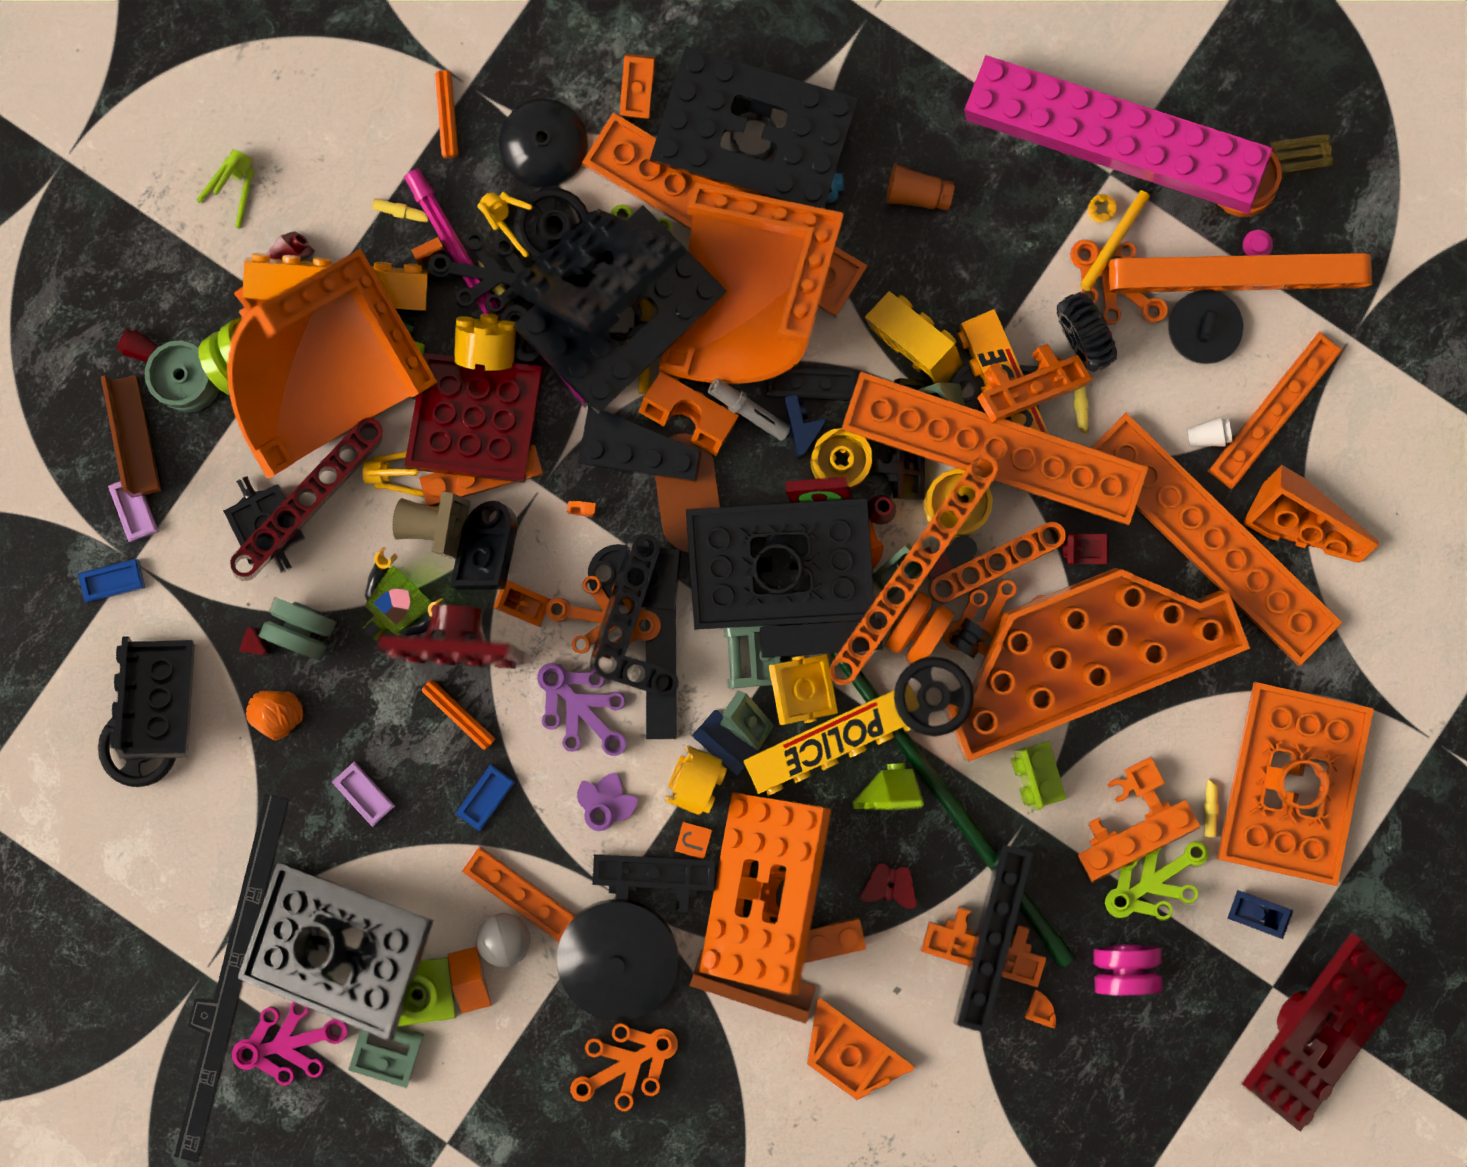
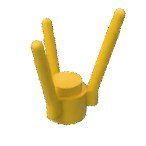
M493 192L484 195L477 207L485 215L489 224L494 230H498L499 226L524 257H528L529 253L519 244L516 236L505 224L504 220L509 215L508 203L527 210H532L533 206L510 197L506 192H502L500 195Z
M407 451L385 456H374V460L364 461L363 480L365 484H374L375 489H388L425 497L422 490L386 482L391 480V476L419 474L417 469H391L390 463H386L406 458Z

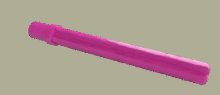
M417 168L408 172L404 178L414 194V199L417 204H421L452 260L457 263L475 266L436 200V193L429 186L421 170ZM463 277L469 289L482 281ZM490 291L476 300L483 313H489L486 309V300L491 295ZM495 300L489 302L492 308H499ZM500 312L499 314H496V315H498V320H500V316H501V313H502V312Z

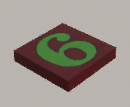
M846 477L786 482V493L790 502L854 498Z

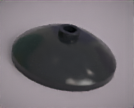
M536 99L518 106L508 115L500 131L499 150L506 168L516 179L534 187H553L568 181L580 170L582 161L587 155L588 137L582 120L570 107L556 100ZM539 134H546L548 136L545 142H538L536 139Z

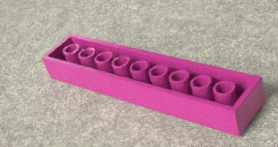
M985 55L964 109L966 121L1247 214H1250L1272 153L1271 147Z

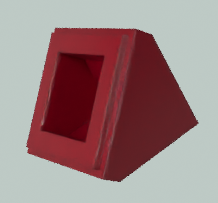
M250 626L246 629L239 649L240 652L268 656L272 652L266 641L259 637L260 631L258 628Z

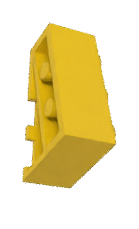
M888 291L865 316L870 329L895 352L902 353L913 362L912 367L918 373L920 370L924 371L932 378L934 384L939 382L948 383L963 367L955 345L956 339L946 330L942 332L934 327L935 323L925 313L917 314L912 310L913 305L904 296L899 295L896 297Z

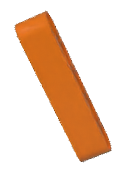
M1057 522L1045 523L938 576L929 585V597L939 604L948 603L1057 549L1065 541L1066 533L1064 528ZM1045 529H1052L1056 532L1058 538L1055 544L1052 545L1045 542L1043 539ZM1019 542H1025L1030 546L1031 553L1029 557L1023 558L1017 554L1016 546ZM998 555L1003 559L1004 567L1001 571H995L990 567L989 559L991 556ZM970 568L977 573L975 584L964 582L962 578L964 569ZM937 582H946L950 586L951 591L948 597L943 598L936 594L935 585Z

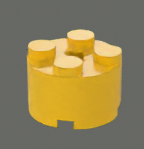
M490 313L481 314L480 319L457 317L454 348L455 363L470 369H475V364L485 365V370L490 371L504 370L512 367L515 358L516 330L513 328L515 322L499 321L498 315Z
M841 428L832 429L824 433L817 440L811 455V469L816 479L846 477L851 490L858 487L866 479L872 465V451L868 441L864 437L843 431ZM836 454L840 457L844 455L848 457L846 461L847 466L844 467L842 464L837 466L835 464Z
M687 745L684 750L688 755L687 757L681 755L675 766L668 787L673 789L672 795L666 794L665 802L700 815L702 812L709 813L715 800V796H712L715 784L720 785L722 783L726 768L722 765V759Z

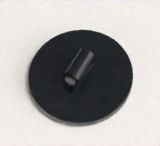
M1200 290L1187 294L1175 305L1169 317L1168 333L1172 345L1181 356L1198 364H1214L1226 359L1237 349L1243 336L1244 326L1238 307L1229 297L1213 290Z

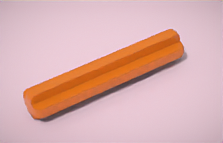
M441 70L435 73L441 151L444 158L450 159L458 157L452 75L448 70Z
M431 679L423 686L422 692L476 744L484 750L492 745L495 738L435 680Z

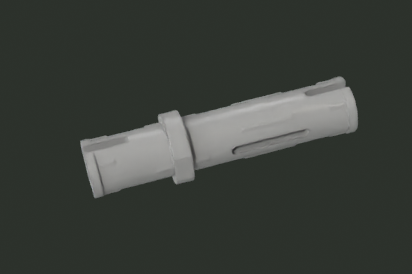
M720 378L715 379L710 385L708 393L727 405L728 410L732 413H739L779 441L784 440L789 434L791 426L750 400L744 391L734 389Z

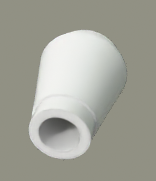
M1221 417L1187 429L1190 446H1226L1225 443L1233 442L1229 419L1221 420Z

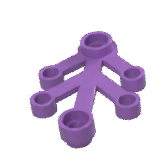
M548 663L542 666L538 672L537 680L539 686L546 691L545 714L542 717L543 726L553 730L560 725V716L556 713L559 693L567 702L566 736L562 741V745L567 751H576L581 745V740L578 736V717L580 716L602 739V748L606 754L617 756L623 753L626 748L624 736L618 732H611L588 706L609 707L612 710H620L625 704L624 696L618 692H613L609 695L575 694L567 684H588L591 688H600L604 684L605 679L601 677V682L598 685H592L590 683V676L594 674L593 671L589 673L566 672L564 667L557 663ZM551 672H555L558 675V681L554 684L549 683L547 680V676ZM615 695L619 696L622 701L618 707H613L610 704L611 697ZM548 715L556 717L557 722L554 726L546 724V717ZM569 737H575L577 740L576 747H567L566 740ZM612 738H617L620 741V746L616 750H612L608 745Z

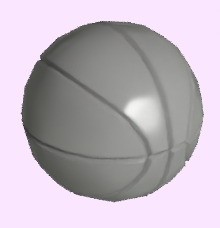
M508 913L492 915L479 928L476 940L479 954L489 964L496 967H510L520 962L526 956L530 946V933L523 921L515 915Z

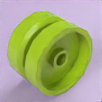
M242 318L231 320L221 327L220 331L202 340L198 347L202 369L209 380L227 395H230L227 378L228 354L233 335Z

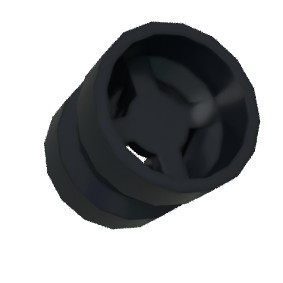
M966 617L961 624L962 632L953 635L949 643L974 659L979 652V642H986L991 634Z

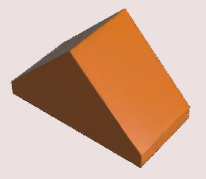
M507 580L505 589H500L493 608L540 627L546 613L547 603L551 599Z
M477 946L448 953L451 986L461 1012L465 1013L492 1006Z

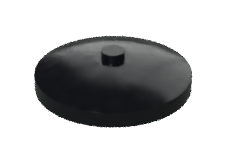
M626 899L603 900L580 911L567 925L557 950L558 975L568 996L587 1013L613 1021L635 1019L657 1008L670 993L679 967L677 942L668 924L651 908Z

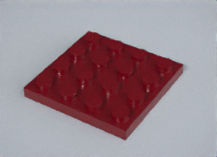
M424 353L423 357L437 383L416 395L404 464L405 468L525 483L543 375L542 366L513 363L512 367L508 369L490 371L485 370V365L475 364V369H470L456 364L454 361L455 356Z

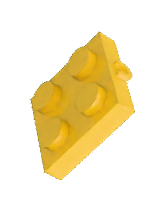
M827 654L805 658V655L793 657L792 661L769 665L780 725L804 721V723L815 722L818 717L838 713L832 679L829 674L830 668Z

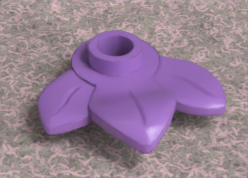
M616 773L606 775L596 786L588 781H582L577 792L578 802L585 810V822L595 831L608 829L614 821L626 820L635 810L638 798L635 796L622 795L621 781ZM597 810L605 812L606 817L602 822H598L594 818V813Z

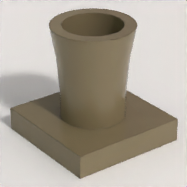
M442 492L438 508L401 498L395 507L392 530L394 538L396 540H434L432 552L450 559H456L463 525L468 517L471 501L454 493Z

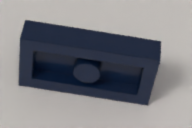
M714 710L692 734V737L715 757L722 759V763L738 776L745 768L743 760L755 755L759 750L752 748L725 730L720 725L724 717L719 711Z

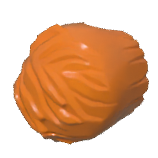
M260 691L254 694L253 698H250L249 705L246 708L248 723L274 741L288 736L290 731L302 722L304 717L301 702L290 691Z

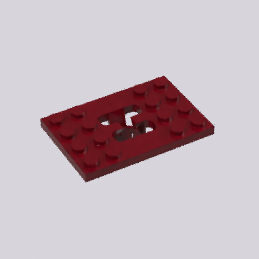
M432 605V618L424 638L380 636L379 649L387 651L388 657L401 658L407 663L425 664L426 660H434V663L438 665L455 666L456 662H464V665L470 667H486V663L495 664V667L502 669H516V664H523L524 652L511 644L485 642L481 626L482 608ZM435 631L445 632V640L432 639ZM477 634L478 642L465 641V635Z
M1351 933L1309 992H1296L1283 1004L1277 1017L1278 1034L1241 1085L1301 1132L1313 1120L1314 1113L1321 1103L1329 1098L1332 1088L1375 1029L1383 1024L1386 1014L1394 1003L1402 998L1404 990L1408 985L1360 938Z

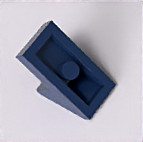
M796 394L785 397L784 402L797 459L804 458L826 424L827 419L803 423V419H808L804 401L798 402Z
M1237 890L1227 919L1283 939L1294 910Z

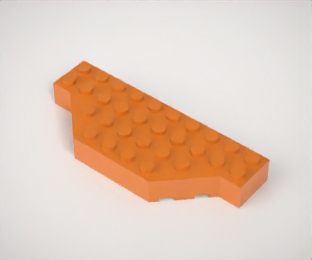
M1113 568L1003 612L972 684L974 702L971 713L967 720L958 729L953 731L963 758L970 762L1250 649L1229 592L1219 590L1197 600H1192L1123 569ZM948 704L944 709L949 721L959 712L958 707L953 704Z

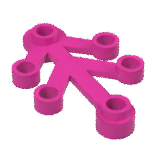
M292 1002L290 1013L275 1039L261 1044L270 1026L276 1024L280 1019V1012L277 1008L267 1007L261 1012V1020L250 1039H243L234 1046L232 1059L240 1069L250 1070L257 1067L274 1077L278 1084L282 1086L289 1085L295 1078L294 1070L289 1066L279 1067L264 1057L276 1053L305 1070L309 1077L316 1078L324 1071L323 1061L318 1058L310 1059L294 1048L324 1040L331 1044H338L348 1036V1025L334 1018L329 1020L323 1028L291 1036L300 1019L306 1016L310 1008L304 1006V1013L298 1014L295 1011L297 1003ZM267 1011H272L275 1014L273 1022L266 1020L265 1014ZM333 1025H339L342 1028L341 1035L335 1036L332 1033ZM244 1049L252 1050V1059H246L243 1056ZM315 1062L319 1065L320 1070L318 1073L310 1071L309 1066L311 1063ZM286 1070L289 1072V1081H283L280 1078L281 1071Z

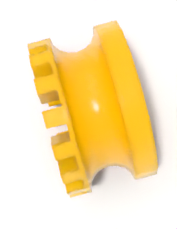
M1108 194L1095 196L1088 206L1090 218L1097 223L1109 221L1116 212V202ZM1103 202L1107 203L1108 207L1106 210L1109 214L1102 213L1098 215L1095 203L1099 205Z

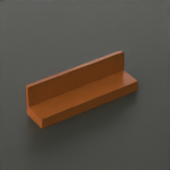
M106 375L101 376V382L122 489L131 498L160 492L161 487L139 377L134 375L111 381Z
M703 949L700 951L690 982L691 987L798 1022L807 1023L810 1014L809 1008L816 989L814 985L800 981L798 995H792L700 973Z

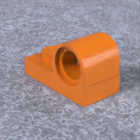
M625 54L619 115L649 119L656 56Z

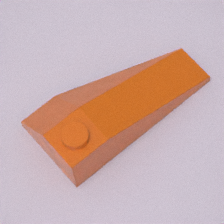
M1283 465L1263 483L1244 519V525L1268 539L1276 541L1279 538L1296 542L1295 546L1306 548V545L1323 549L1327 555L1357 563L1364 560L1379 546V541L1307 479Z

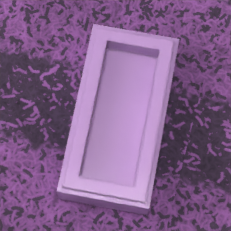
M121 481L108 486L128 542H134L159 532L146 495L131 498L123 491Z
M353 762L332 781L334 786L372 827L396 806L356 762Z

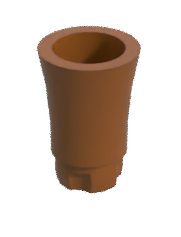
M895 163L889 180L886 204H902L933 210L935 208L949 210L955 185L954 182L942 180L941 177L918 172Z

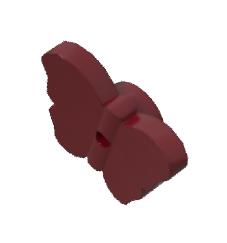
M884 863L877 864L870 874L871 879L867 881L866 887L860 895L864 902L869 903L876 902L884 897L886 900L894 899L904 908L913 909L917 906L914 888L911 886L913 880L910 870L905 866L895 870L889 869ZM889 882H893L892 887H888Z

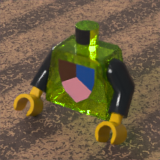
M383 547L375 554V564L368 576L365 598L367 600L365 607L374 616L363 629L374 640L387 628L397 636L402 634L409 637L424 633L431 622L432 605H439L443 599L432 602L398 568L393 565L389 568L397 559V555L394 553L389 559H386L384 556L386 547Z

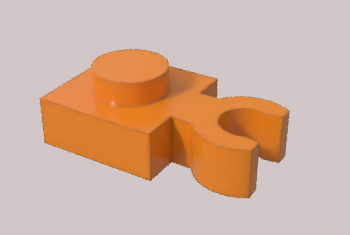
M1149 757L1125 769L1124 772L1128 777L1127 779H1114L1108 783V787L1110 788L1114 785L1122 786L1123 794L1115 798L1116 802H1121L1128 797L1132 790L1139 797L1165 784V781L1152 757Z

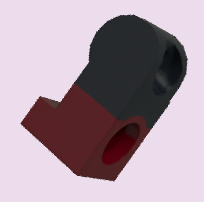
M959 536L953 540L927 574L929 580L974 558L977 553L975 541L969 536ZM930 546L923 549L926 553L933 554Z

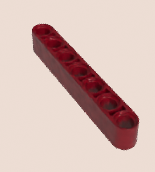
M369 417L359 421L234 553L230 566L236 578L241 581H249L255 578L382 442L383 429L379 421ZM370 427L375 429L378 435L373 440H366L361 436V431ZM345 449H352L356 452L357 457L351 462H345L341 459L340 454ZM324 471H332L337 476L336 480L330 484L321 482L319 477ZM303 493L314 494L316 501L310 506L302 505L299 502V497ZM289 514L295 518L294 525L290 528L281 527L278 524V520L282 515ZM265 536L271 537L275 541L273 547L269 550H261L257 546L260 538ZM244 558L250 559L254 563L253 568L246 573L236 569L238 561Z

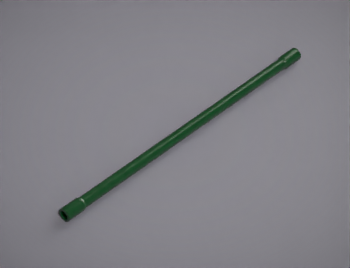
M838 653L831 654L834 659L838 655ZM846 662L838 663L839 667L849 678L852 675L851 666ZM860 670L851 683L867 703L880 697V695ZM904 728L893 731L894 741L992 872L997 855L995 850L909 734L904 731ZM1023 891L1019 906L1020 911L1043 940L1045 947L1061 968L1066 967L1076 957L1063 939L1056 934L1027 893Z

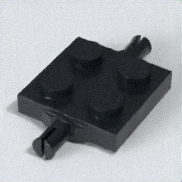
M248 476L243 477V480L239 479L236 481L244 497L236 505L223 511L240 546L248 540L286 499L280 485L276 484L264 491H254ZM289 514L282 515L278 520V524L283 528H290L295 523V518ZM301 529L274 557L280 573L292 568L285 551L290 546L306 539ZM265 536L259 539L257 546L261 550H269L273 547L275 541L271 537ZM247 559L250 565L254 564L250 559Z

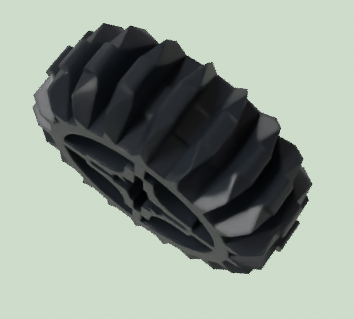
M1078 292L1065 297L1063 301L1059 302L1057 305V316L1062 331L1075 355L1080 357L1086 369L1095 372L1111 365L1117 359V348L1115 347V341L1112 338L1108 324L1105 322L1103 314L1100 313L1098 307L1093 303V300L1085 293Z

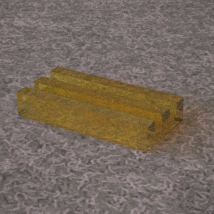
M1329 134L1275 141L1268 144V147L1272 148V152L1276 154L1278 160L1323 154L1322 159L1281 164L1282 172L1329 166L1334 163L1333 157L1330 154L1332 150L1328 142L1330 140ZM1320 143L1322 146L1281 153L1276 152V150Z

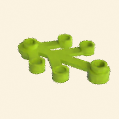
M1199 841L1189 843L1185 847L1182 856L1155 872L1158 853L1162 848L1145 856L1141 881L1131 889H1129L1132 870L1136 868L1138 860L1130 866L1121 868L1117 888L1111 890L1105 899L1107 911L1116 918H1126L1133 912L1155 916L1160 921H1167L1173 913L1170 903L1161 901L1155 905L1137 899L1149 893L1178 899L1188 905L1195 903L1198 898V890L1193 885L1178 887L1163 883L1188 866H1203L1209 856L1206 845ZM1194 848L1200 849L1202 856L1194 858L1191 855V850ZM1185 890H1192L1195 897L1187 900L1184 898L1183 892ZM1118 897L1126 900L1127 903L1124 907H1117L1115 905V900ZM1161 906L1167 907L1169 914L1167 916L1159 915L1157 912L1158 908Z

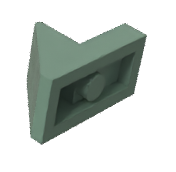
M739 690L723 712L722 716L724 718L720 723L725 730L756 750L760 749L774 727L772 722L749 695Z

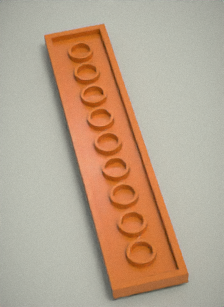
M612 113L582 161L583 166L691 230L693 215L688 214V204L695 182L745 192L732 186L650 162L656 138L615 113ZM835 246L818 307L836 318L868 265Z
M864 372L859 373L841 428L843 431L964 471L967 470L976 457L988 455L998 465V472L993 481L1125 525H1130L1149 468L1005 419L992 424L984 412ZM980 461L975 466V472L977 475L987 478L992 474L993 467L988 461Z
M1127 413L1091 447L1092 449L1149 467L1135 508L1221 591L1229 592L1232 602L1298 666H1301L1342 624L1309 589Z

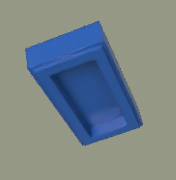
M132 559L78 573L85 603L145 589L139 559Z
M490 764L455 814L478 831H481L513 787L515 781Z

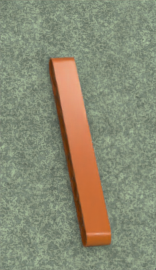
M1367 253L1119 258L1109 261V286L1112 293L1361 288L1372 285L1371 254Z
M980 455L971 462L838 653L829 670L831 679L835 683L846 685L856 678L992 483L998 472V465L992 457ZM980 461H988L993 467L992 474L987 478H981L975 472V466ZM963 486H970L975 491V498L970 503H963L957 497L958 490ZM945 511H952L957 515L958 522L951 529H946L940 524V516ZM928 536L937 537L940 542V548L934 554H928L923 550L922 542ZM911 561L920 563L923 568L921 576L917 579H911L905 574V567ZM898 586L904 590L905 598L902 603L893 604L888 600L887 593L891 587ZM874 612H882L886 615L887 624L884 628L876 629L871 625L870 617ZM864 637L869 641L870 648L867 653L859 654L853 649L855 638ZM840 662H846L852 668V675L847 679L839 678L836 675L835 667Z

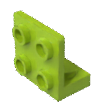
M1049 741L1013 751L1015 758H1011V764L1015 775L1021 776L1024 787H1020L1019 790L1024 805L1030 806V809L1040 810L1044 809L1043 806L1066 800Z

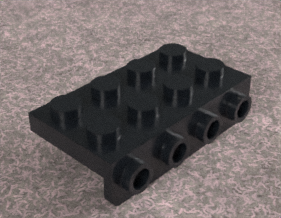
M122 636V643L116 648L117 663L120 664L119 673H115L114 688L118 692L117 701L112 703L113 720H116L115 730L110 731V747L115 749L120 759L188 757L195 649L193 640L131 641L129 636Z

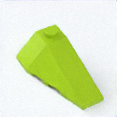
M905 763L887 764V770H880L852 802L853 809L923 807L913 769H905Z

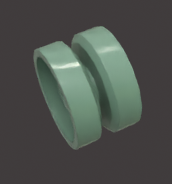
M182 340L169 341L157 347L148 358L145 367V383L150 393L170 408L184 413L198 412L208 407L218 396L219 389L209 380L202 369L199 360V349L196 345Z
M274 597L269 612L272 616L284 620V626L271 621L264 622L259 637L321 661L327 647L324 642L312 638L311 634L314 632L324 637L332 636L337 621L319 615L320 611L295 601L292 604Z

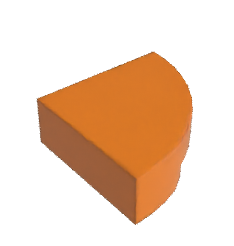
M568 501L566 512L572 515L594 518V516L596 517L597 504Z
M1034 989L1024 1018L1055 1029L1056 1015L1052 1003L1042 992Z

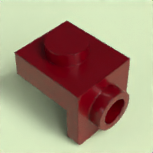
M293 231L280 235L266 254H270V259L281 260L283 255L300 256L302 261L305 258L311 257L315 251L303 235Z
M1068 534V540H1065L1063 543V557L1068 558V564H1109V534Z

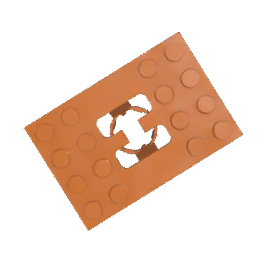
M1253 682L1217 860L1338 886L1374 708ZM1276 751L1290 755L1291 762L1286 763L1282 768L1271 767L1273 754ZM1311 760L1323 761L1326 764V771H1323L1324 769L1319 764ZM1305 766H1311L1320 779L1319 793L1312 802L1299 805L1297 804L1299 794L1287 792L1284 789L1285 776L1288 772L1289 774L1303 777ZM1266 789L1277 791L1279 798L1282 800L1280 808L1274 809L1264 804ZM1318 806L1317 814L1314 817L1303 815L1299 811V808L1310 809Z
M732 792L699 969L700 973L798 995L831 809ZM756 860L759 863L757 878L749 877L752 862ZM781 866H785L786 870H781L779 868ZM785 878L779 910L776 903V892L779 884ZM745 899L753 900L751 913L747 918L743 915ZM770 918H776L778 920L775 924H773L770 921Z

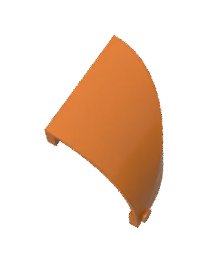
M695 182L688 204V214L693 215L688 252L727 292L662 354L659 373L661 371L667 375L709 383L720 378L727 384L758 382L778 376L797 364L806 351L844 213Z
M361 249L253 308L236 328L228 354L227 378L233 411L243 437L267 479L352 429L362 419L371 418L410 396L412 398L437 383L436 378Z

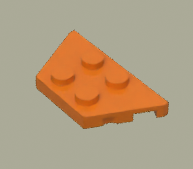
M821 997L817 999L807 1065L855 1100L863 1098L873 1090L891 1083L892 1080L914 1070L915 1066Z

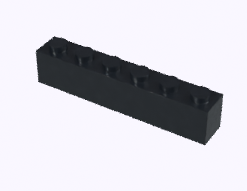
M999 844L953 1021L957 1026L987 1034L1033 852Z

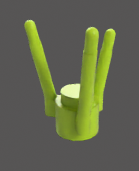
M232 149L229 157L225 158L220 169L197 198V202L201 203L216 184L217 186L213 193L218 195L229 177L238 181L244 177L235 224L236 228H240L242 225L250 183L255 173V170L250 168L253 159L238 150Z

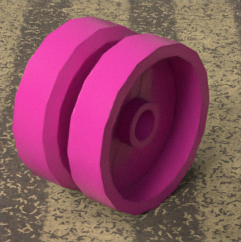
M1121 944L1093 949L1094 965L1102 969H1113V971L1102 972L1094 977L1096 993L1142 995L1163 992L1162 975L1153 971H1143V969L1155 968L1162 964L1160 947Z

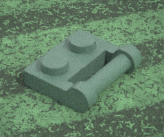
M778 625L724 628V637L728 640L730 679H727L728 689L772 686L769 665L778 664L781 661L780 657L762 658L760 627ZM741 636H748L751 678H742L739 639Z
M361 1029L348 1070L407 1088L424 1034L416 1031L412 1034L397 1029L393 1041L410 1046L408 1054L369 1043V1036L372 1033Z

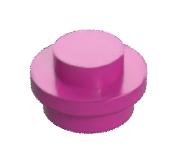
M1251 231L1243 240V251L1247 256L1269 255L1273 249L1272 238L1265 231Z

